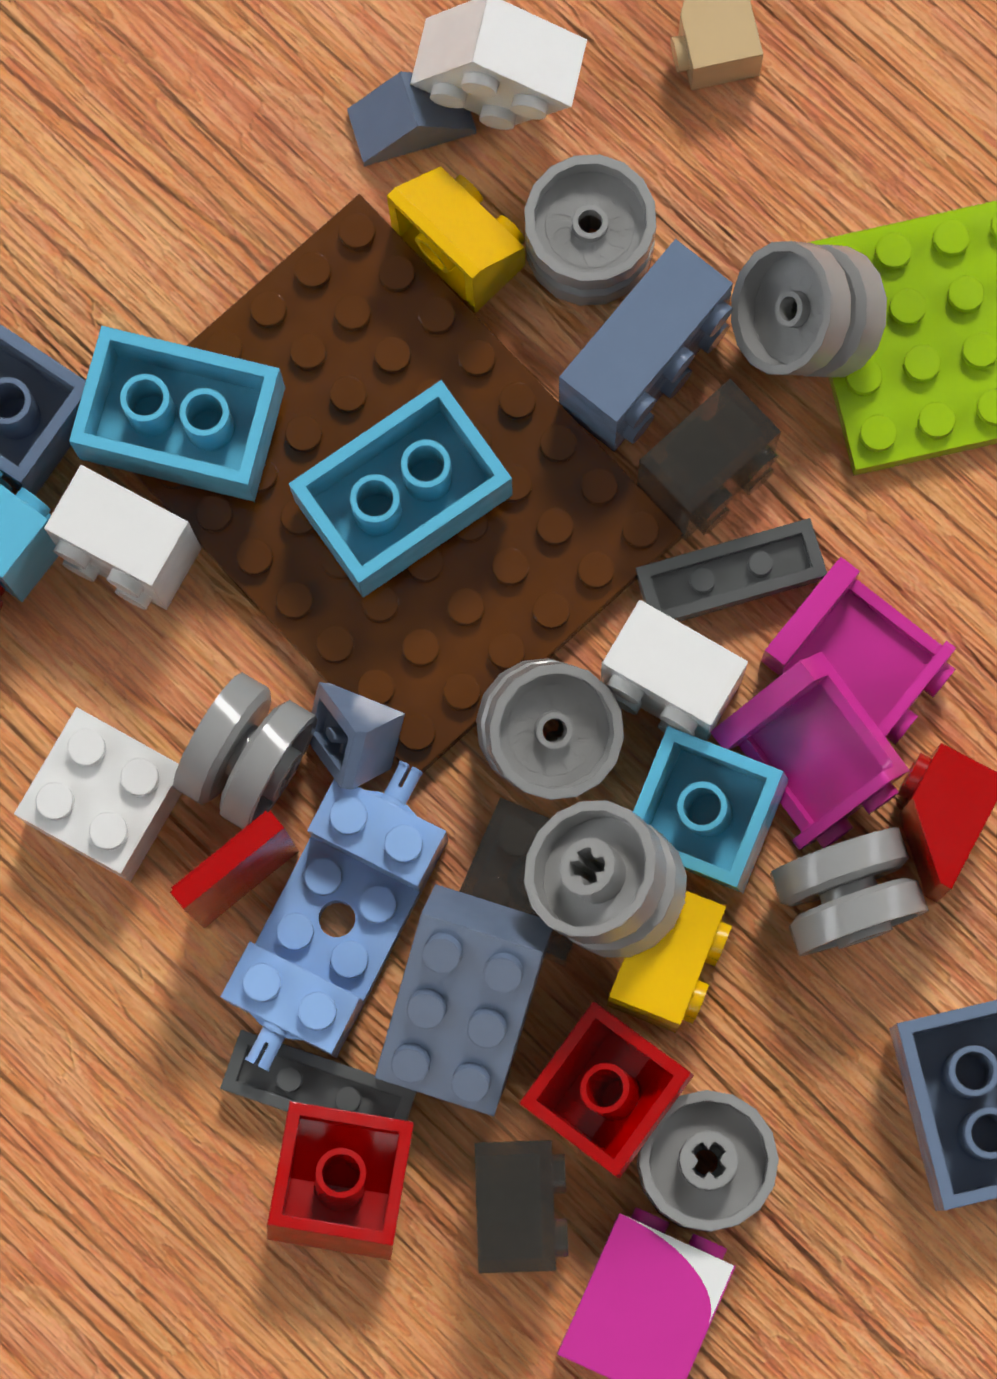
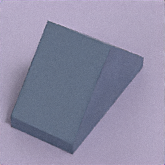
M401 71L347 109L364 166L476 134L471 112L464 108H448L434 103L430 99V93L410 85L413 72Z
M319 682L311 712L316 715L318 721L309 744L340 788L354 789L390 770L405 713L331 683Z

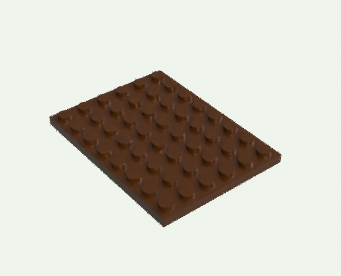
M360 194L187 345L280 369L285 391L255 502L134 473L169 512L189 522L200 546L327 683L405 713L394 756L399 761L409 764V772L412 766L424 773L477 725L476 718L483 694L500 673L522 661L551 658L637 580V567L657 562L683 536L681 530ZM442 380L512 477L513 495L380 587L362 597L294 501L289 483Z

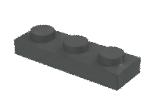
M808 518L636 568V574L644 602L681 622L820 582L827 574V570L811 519Z
M240 1030L220 1089L288 1112L289 1102L292 1101L408 1121L417 1091L376 1079L373 1074L285 1044L281 1045L268 1072L258 1067L268 1044L257 1065H254L245 1060V1058L252 1049L258 1035Z

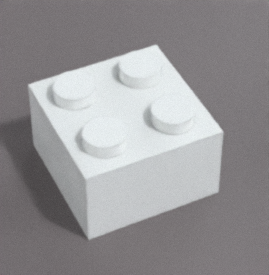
M471 0L426 18L410 85L430 93V99L438 105L448 108L467 109L480 115V122L486 126L500 130H510L514 128V125L533 119H544L548 114L572 107L587 39L503 0Z
M80 465L44 527L56 545L53 552L64 559L62 564L66 568L92 582L95 581L98 574L107 578L106 580L117 587L115 593L118 596L144 610H147L151 602L167 610L201 550V546L188 521L83 465Z
M639 599L602 662L600 680L610 688L621 709L636 715L641 708L661 720L658 728L664 733L667 726L707 741L711 735L710 731L716 727L740 686L748 661Z
M76 707L14 815L27 825L131 882L182 794L172 786L179 764Z

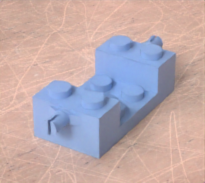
M399 761V765L384 793L364 790L360 787L343 789L340 788L335 779L333 780L307 830L311 837L256 943L254 944L249 941L220 996L231 1005L251 1014L263 1026L245 1060L257 1065L268 1044L258 1064V1067L268 1072L285 1038L288 1040L304 1041L337 1058L448 842L445 830L419 818L406 805L420 776L423 775L422 771L412 766L403 786L400 787L410 769L408 763ZM334 903L346 904L355 913V924L352 930L341 937L327 935L320 925L322 912L326 907Z

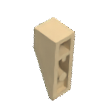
M684 0L680 14L678 36L671 37L670 42L676 71H687L691 90L760 76L763 50L750 0Z

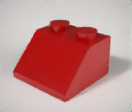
M942 743L930 757L923 753L919 754L917 760L911 765L910 771L906 774L897 794L906 799L899 817L925 897L936 903L953 888L997 802V772Z
M593 1001L519 1104L620 1179L694 1074Z
M290 1101L267 1222V1240L391 1260L414 1122Z

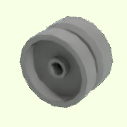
M598 154L572 156L551 166L535 182L524 210L526 259L536 280L556 298L580 306L607 304L629 294L646 274L654 253V239L656 235L655 201L644 179L624 162ZM590 229L597 230L596 232L588 233Z
M796 241L771 242L754 252L739 272L732 293L731 307L733 311L731 313V324L737 346L752 366L766 374L845 377L861 369L878 349L886 326L887 297L880 273L868 257L848 246L815 245L813 243Z
M550 658L522 661L500 673L483 694L476 718L479 747L490 767L523 792L549 800L577 797L599 785L617 763L624 739L622 711L610 688L590 671ZM550 719L558 721V730L548 732L545 739L543 736L544 724Z
M242 672L234 676L223 688L201 720L181 757L172 786L175 790L201 805L211 801L222 792L220 815L234 825L244 829L265 811L269 812L291 781L315 732L318 721L316 715L291 700L280 704L269 713L271 705V692L269 688Z
M581 801L557 812L537 832L526 856L524 885L532 909L548 927L568 937L570 941L581 948L604 958L631 957L654 947L674 928L685 904L687 875L679 852L663 834L651 825L646 824L634 812L610 801Z
M899 828L875 831L800 857L771 871L770 876L780 904L798 906L820 900L822 904L797 915L789 926L799 956L814 954L837 946L839 949L859 944L892 931L894 926L914 919L929 910L918 880L900 878L877 884V879L899 870L909 858Z
M704 1090L681 1095L677 1098L638 1152L636 1165L642 1191L659 1214L679 1227L710 1232L737 1226L761 1209L774 1188L779 1158L773 1132L757 1109L735 1095ZM709 1150L715 1154L717 1167L714 1172L701 1174L696 1170L694 1166L698 1160L695 1155L699 1151Z

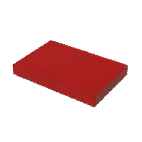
M265 811L172 886L170 893L203 928H206L297 854L299 850L273 813Z

